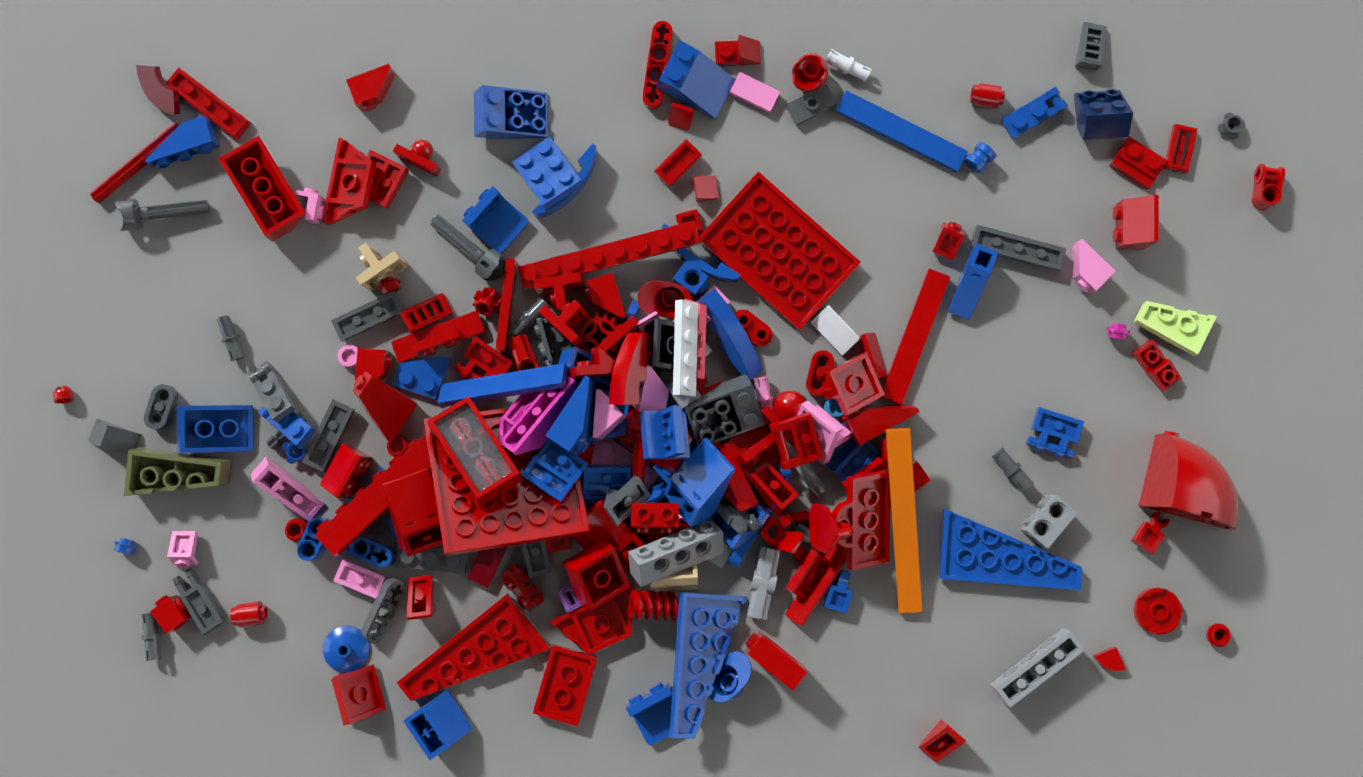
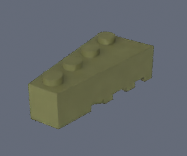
M143 447L128 450L124 496L212 487L228 483L231 459Z

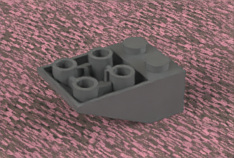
M746 374L720 384L685 407L698 445L704 438H707L714 444L765 425L753 386Z

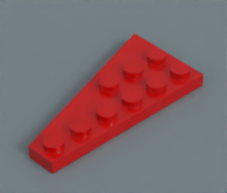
M507 593L396 683L409 700L412 701L540 652L550 650L551 647L509 593Z

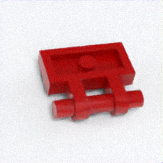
M475 336L463 353V356L470 361L466 366L458 362L454 369L461 373V377L467 380L482 377L474 372L476 365L486 371L484 375L486 377L508 373L514 362Z

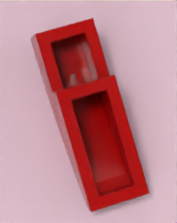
M628 333L621 345L610 385L609 404L639 405V381H647V333Z

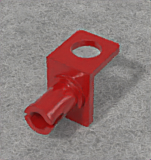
M770 516L759 531V535L773 549L791 554L797 562H802L805 556L809 554L801 545L805 535L787 530L774 516ZM771 525H775L777 529L776 534L770 538L768 536V529Z

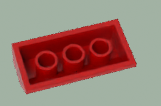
M259 135L218 158L264 236L271 242L292 231L307 214Z

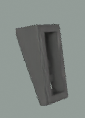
M1088 22L1083 23L1075 67L1097 71L1102 66L1107 26ZM1088 29L1099 31L1100 33L1099 35L1090 34ZM1087 38L1096 39L1098 43L1087 41ZM1086 46L1095 47L1096 51L1086 49ZM1085 54L1094 55L1095 58L1085 57Z

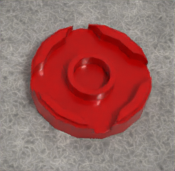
M1159 587L1148 588L1141 592L1135 600L1133 608L1134 617L1138 625L1145 631L1157 635L1167 634L1176 629L1183 614L1182 605L1178 597L1169 590Z

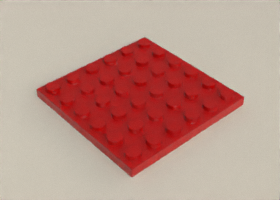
M509 408L480 411V414L497 439L499 437L501 417ZM431 418L424 419L444 556L589 534L590 529L579 479L560 502L521 476L541 448L519 455H514L504 448L519 471L521 482L480 507L432 434L427 420ZM465 455L458 458L461 465L469 461Z

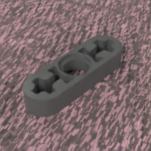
M390 577L385 580L362 626L361 635L369 643L376 644L384 638L405 595L406 585L396 577ZM388 605L387 613L379 616L380 608ZM377 629L375 633L370 634L371 630Z

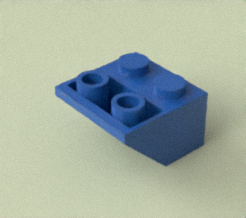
M448 689L403 720L429 761L473 729V726Z

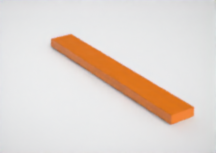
M910 428L886 429L898 612L917 613L922 612L911 433Z

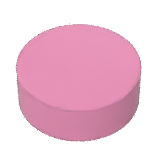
M354 345L343 346L338 352L339 363L347 368H355L358 347Z

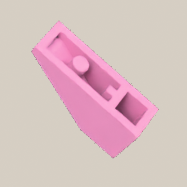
M267 456L251 473L254 484L307 521H310L324 505V502Z

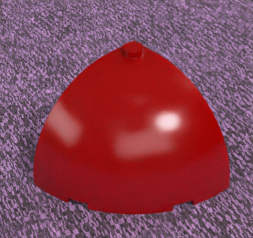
M1165 431L1164 434L1155 435L1138 506L1228 530H1235L1239 516L1238 496L1233 481L1224 466L1204 448L1179 438L1178 433Z

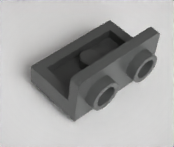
M545 318L536 319L538 325H535L534 328L537 338H542L544 347L540 348L543 360H548L550 365L559 363L562 351L572 348L574 345Z

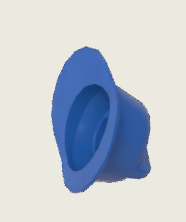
M736 651L725 656L719 675H716L712 685L714 687L711 696L709 695L713 701L719 703L727 702L742 693L752 672L751 662L744 653Z

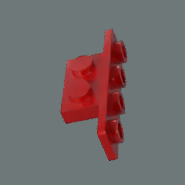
M473 311L393 340L391 344L397 361L402 363L421 355L423 357L433 355L437 352V349L443 347L448 349L457 346L459 341L484 333L485 329L479 313Z
M836 544L824 556L811 549L809 554L803 559V563L797 572L791 577L786 589L797 596L785 615L799 626H804L846 563L845 547Z

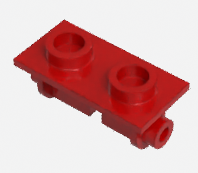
M515 564L509 569L510 572L507 570L501 575L504 578L502 581L509 591L513 590L517 595L519 605L531 612L536 608L534 603L538 606L544 601L542 598L543 594L534 582L528 587L524 585L531 578H529L521 566L519 567Z

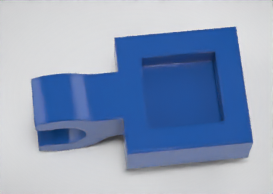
M841 569L838 573L837 584H831L828 588L823 605L825 608L847 613L853 590L847 588L851 575L849 571Z

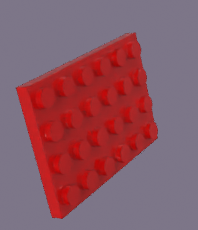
M759 171L699 236L700 243L723 264L740 274L742 281L799 331L861 263Z

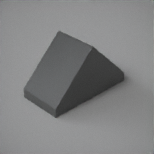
M96 419L88 440L98 447L128 455V450L136 448L141 434L104 420Z

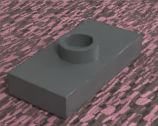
M825 84L820 89L786 104V108L795 125L798 126L835 107L837 102L828 85Z

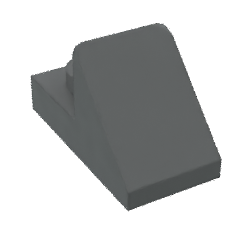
M634 476L619 491L608 488L604 509L613 523L618 526L631 514V504L643 503L650 496V493L640 477Z

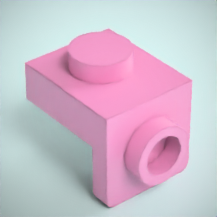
M304 188V191L296 190V196L302 200H308L307 214L304 219L310 224L320 225L324 211V198L314 189Z

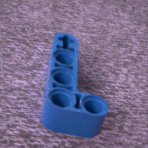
M328 518L312 519L307 524L297 547L299 558L310 561L318 559L323 555L326 547L315 536L317 533L316 525ZM364 534L344 551L377 567L389 566L396 560V551L393 547ZM360 541H364L367 544L365 553H361L358 549ZM308 544H312L315 548L313 556L307 553ZM375 551L377 553H381L386 551L385 556H387L388 559L382 561L383 557L378 554H373V552Z

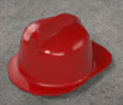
M653 280L645 283L637 294L638 304L644 312L652 314L656 311L658 316L675 319V300L688 299L693 301L690 292L675 282Z

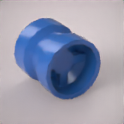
M979 142L974 148L975 152L969 154L964 159V162L973 172L982 174L986 169L987 163H991L997 155L990 146Z

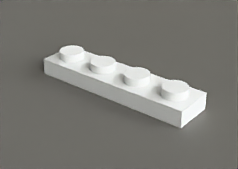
M675 300L673 395L696 397L698 303L687 300Z

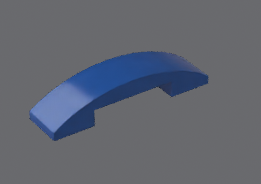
M592 143L578 159L579 166L582 167L578 176L584 185L547 210L539 203L532 211L537 219L547 217L559 211L570 203L583 189L596 163L598 153L596 145Z
M664 223L662 229L667 228L669 226ZM685 248L674 251L683 262L687 260L710 278L735 283L740 279V274L722 262L717 269H714Z

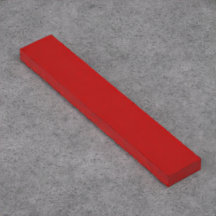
M930 268L927 270L882 388L885 394L882 398L902 405L951 276Z

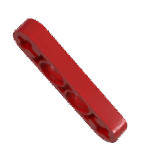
M666 21L656 22L652 29L643 88V103L651 110L659 108L664 97V92L655 87L658 82L652 81L649 76L653 71L663 73L669 61L673 31L671 24ZM661 28H665L667 32L664 34L663 43H659L660 34L657 32L661 31ZM657 49H662L666 53L665 57L661 60L653 57V52ZM652 87L656 88V98H659L654 103H650V99L647 98L651 97Z

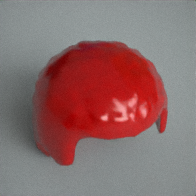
M816 53L803 55L793 65L792 82L801 91H816L828 79V66L824 59Z

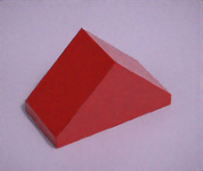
M941 719L921 742L919 748L937 763L965 744L966 740Z

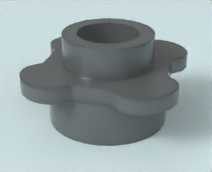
M1227 113L1224 115V121L1218 125V131L1229 135V138L1234 140L1239 137V132L1245 127V121L1238 115Z

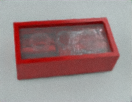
M469 396L427 420L432 434L480 507L521 482L519 471Z

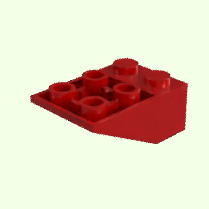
M426 468L382 484L399 546L407 557L441 545L442 537L435 492L429 470Z

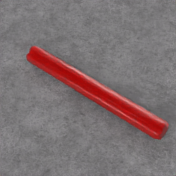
M173 123L90 192L91 198L95 202L101 203L147 165L146 159L179 124Z

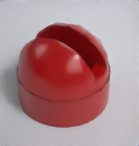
M66 385L56 387L53 392L54 403L65 404L74 401L73 392Z

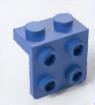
M492 186L481 193L479 196L480 201L474 207L470 206L463 215L465 218L462 221L491 248L499 253H503L528 225L529 220Z
M660 682L649 688L650 692L642 696L640 693L628 700L629 703L626 706V710L630 717L633 716L648 745H653L669 736L673 692L669 682L665 684Z

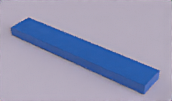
M847 90L835 111L955 173L958 172L968 153L967 150Z
M563 363L441 384L437 403L440 407L453 406L468 396L472 402L565 388L568 367Z

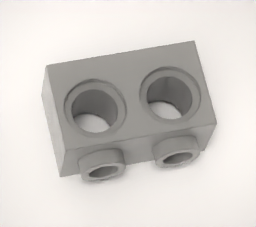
M1052 494L1049 496L1045 495L1037 504L1039 508L1034 514L1030 513L1024 519V526L1021 528L1040 547L1046 549L1053 544L1078 514L1059 496ZM1053 505H1057L1059 508V514L1056 517H1053L1050 513ZM1039 522L1044 525V532L1041 535H1038L1035 531V527Z

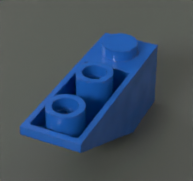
M201 116L181 123L146 159V163L154 168L163 169L169 167L170 163L188 161L194 155L213 152V149L220 147L212 121L205 116Z
M979 244L971 248L948 308V313L967 320L970 319L991 274L998 251Z

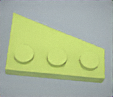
M1146 301L1142 304L1134 323L1195 357L1199 354L1217 316H1206L1197 314L1196 311H1183L1174 309L1173 306Z

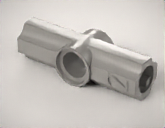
M760 547L757 567L753 572L750 591L752 592L747 616L767 620L771 596L774 595L777 582L776 571L780 551Z

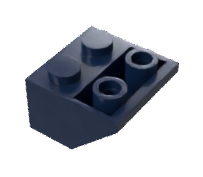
M1108 89L1099 92L1088 90L1083 93H1075L1077 129L1083 140L1129 137L1133 111L1120 90Z

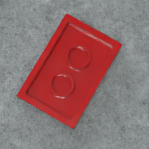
M553 644L533 714L578 727L598 657Z

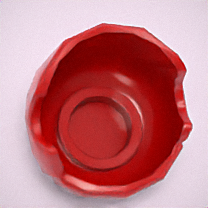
M797 391L782 392L773 401V411L782 421L798 415L801 404L806 402L807 399Z

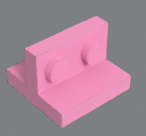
M807 400L801 404L798 415L807 412L811 413L823 458L818 459V461L824 465L830 461L834 448L849 440L852 432L819 405L814 406Z

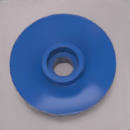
M354 626L335 628L327 635L323 644L325 661L332 669L342 673L355 671L362 667L370 653L369 642L362 637L361 630ZM342 646L347 647V654L341 653L340 649Z

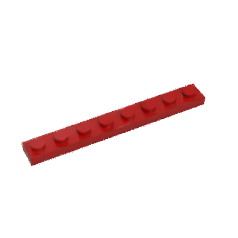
M693 220L518 266L522 287L526 290L534 288L533 280L578 272L584 275L696 246L701 243L696 222Z

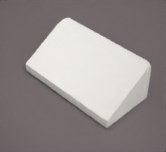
M829 305L810 322L841 356L860 339Z

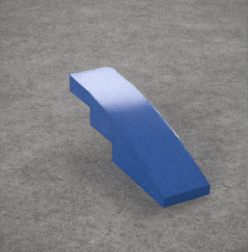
M713 289L703 296L698 303L707 305V315L712 319L708 326L722 341L718 348L742 375L746 374L749 380H751L763 370L759 358L743 326L718 291Z

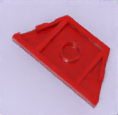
M338 138L321 223L326 225L336 223L368 208L377 165L376 162L343 138Z
M633 583L629 584V588L591 611L583 605L550 622L572 642L579 645L583 651L591 655L632 636L633 616L632 619L628 617L627 599L630 592L634 590Z

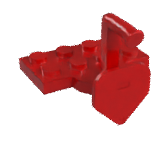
M881 470L847 477V500L839 503L832 513L827 506L816 503L810 509L782 513L780 515V522L783 526H789L794 522L808 521L809 537L813 548L822 553H829L836 544L845 547L846 568L850 570L889 562L890 540L889 471Z

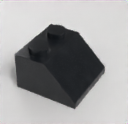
M655 319L653 370L673 372L675 322L663 319Z

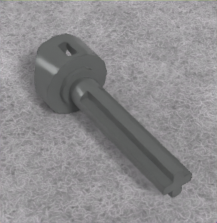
M136 199L119 200L114 204L123 217V226L120 231L139 230L142 228V220L209 213V203H207V200L140 207Z
M439 214L432 218L430 225L477 263L475 273L483 280H498L503 275L506 260L498 251L491 249L485 253Z

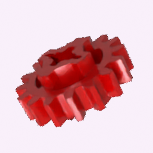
M596 312L595 318L592 319L588 315V322L582 321L580 323L582 329H576L575 332L580 335V338L586 344H593L596 347L599 343L594 337H598L599 330L607 338L621 324L615 325L617 320L615 317L608 320V313H605L603 318H601L599 313ZM603 323L612 327L614 331L605 330ZM594 324L592 331L585 334L587 329ZM585 345L582 350L591 354L590 349Z

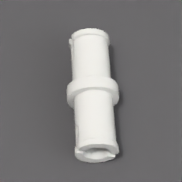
M833 49L830 50L825 60L826 63L842 70L843 74L846 75L848 73L863 82H866L872 70L854 61L853 57L850 56L848 58Z

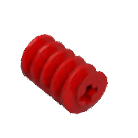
M632 590L628 596L627 613L629 619H632L633 613H635L636 620H641L642 614H644L645 620H650L651 614H653L655 621L659 620L660 614H662L664 621L668 620L669 614H671L673 621H676L678 618L679 602L673 591L656 592L651 590L647 592L642 590L638 592V590Z

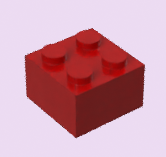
M604 540L596 542L562 562L578 601L590 611L630 587L615 548Z

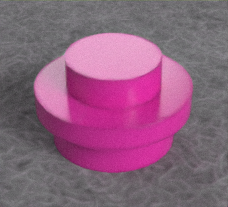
M1112 323V326H1107L1106 328L1108 337L1127 339V334H1130L1131 330L1126 329L1127 325L1121 323Z

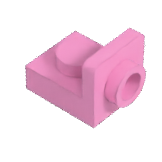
M172 531L167 558L176 567L186 569L189 566L198 565V560L194 556L198 533L196 531Z

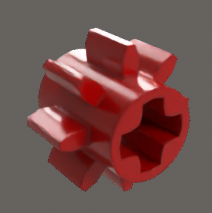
M484 287L482 292L477 290L473 297L475 301L472 304L475 306L476 311L484 316H491L492 312L498 313L501 306L499 293L495 289Z

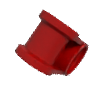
M1265 164L1257 166L1254 173L1252 204L1256 209L1266 210L1281 200L1286 172L1284 167L1271 168L1266 167ZM1264 194L1269 197V201L1265 199Z

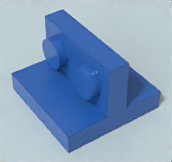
M672 405L661 411L644 410L640 412L644 460L690 458L686 411H681V406Z

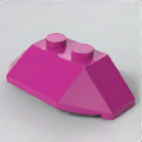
M567 376L565 388L521 394L501 417L498 441L502 447L514 455L541 448L548 439L545 435L575 392L577 382Z

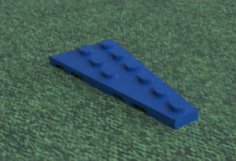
M943 509L939 579L1081 590V566L952 511Z
M680 592L670 738L695 739L705 713V704L708 696H711L714 689L712 685L716 675H719L731 643V634L740 618L738 615L742 605H745L747 600L746 596Z

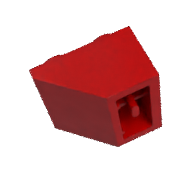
M342 443L319 485L336 498H350L351 495L353 496L360 487L358 482L362 475L365 476L372 465L370 460L372 457L349 444Z

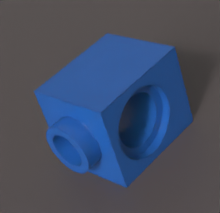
M687 260L673 277V282L685 287L694 298L698 293L702 295L710 285L707 283L709 276ZM695 275L699 278V283L691 286L686 282L687 277Z

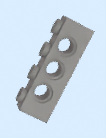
M713 520L631 550L628 552L630 574L643 587L723 554V531Z
M1062 628L989 685L1001 701L1011 708L1084 652L1085 649L1070 630Z

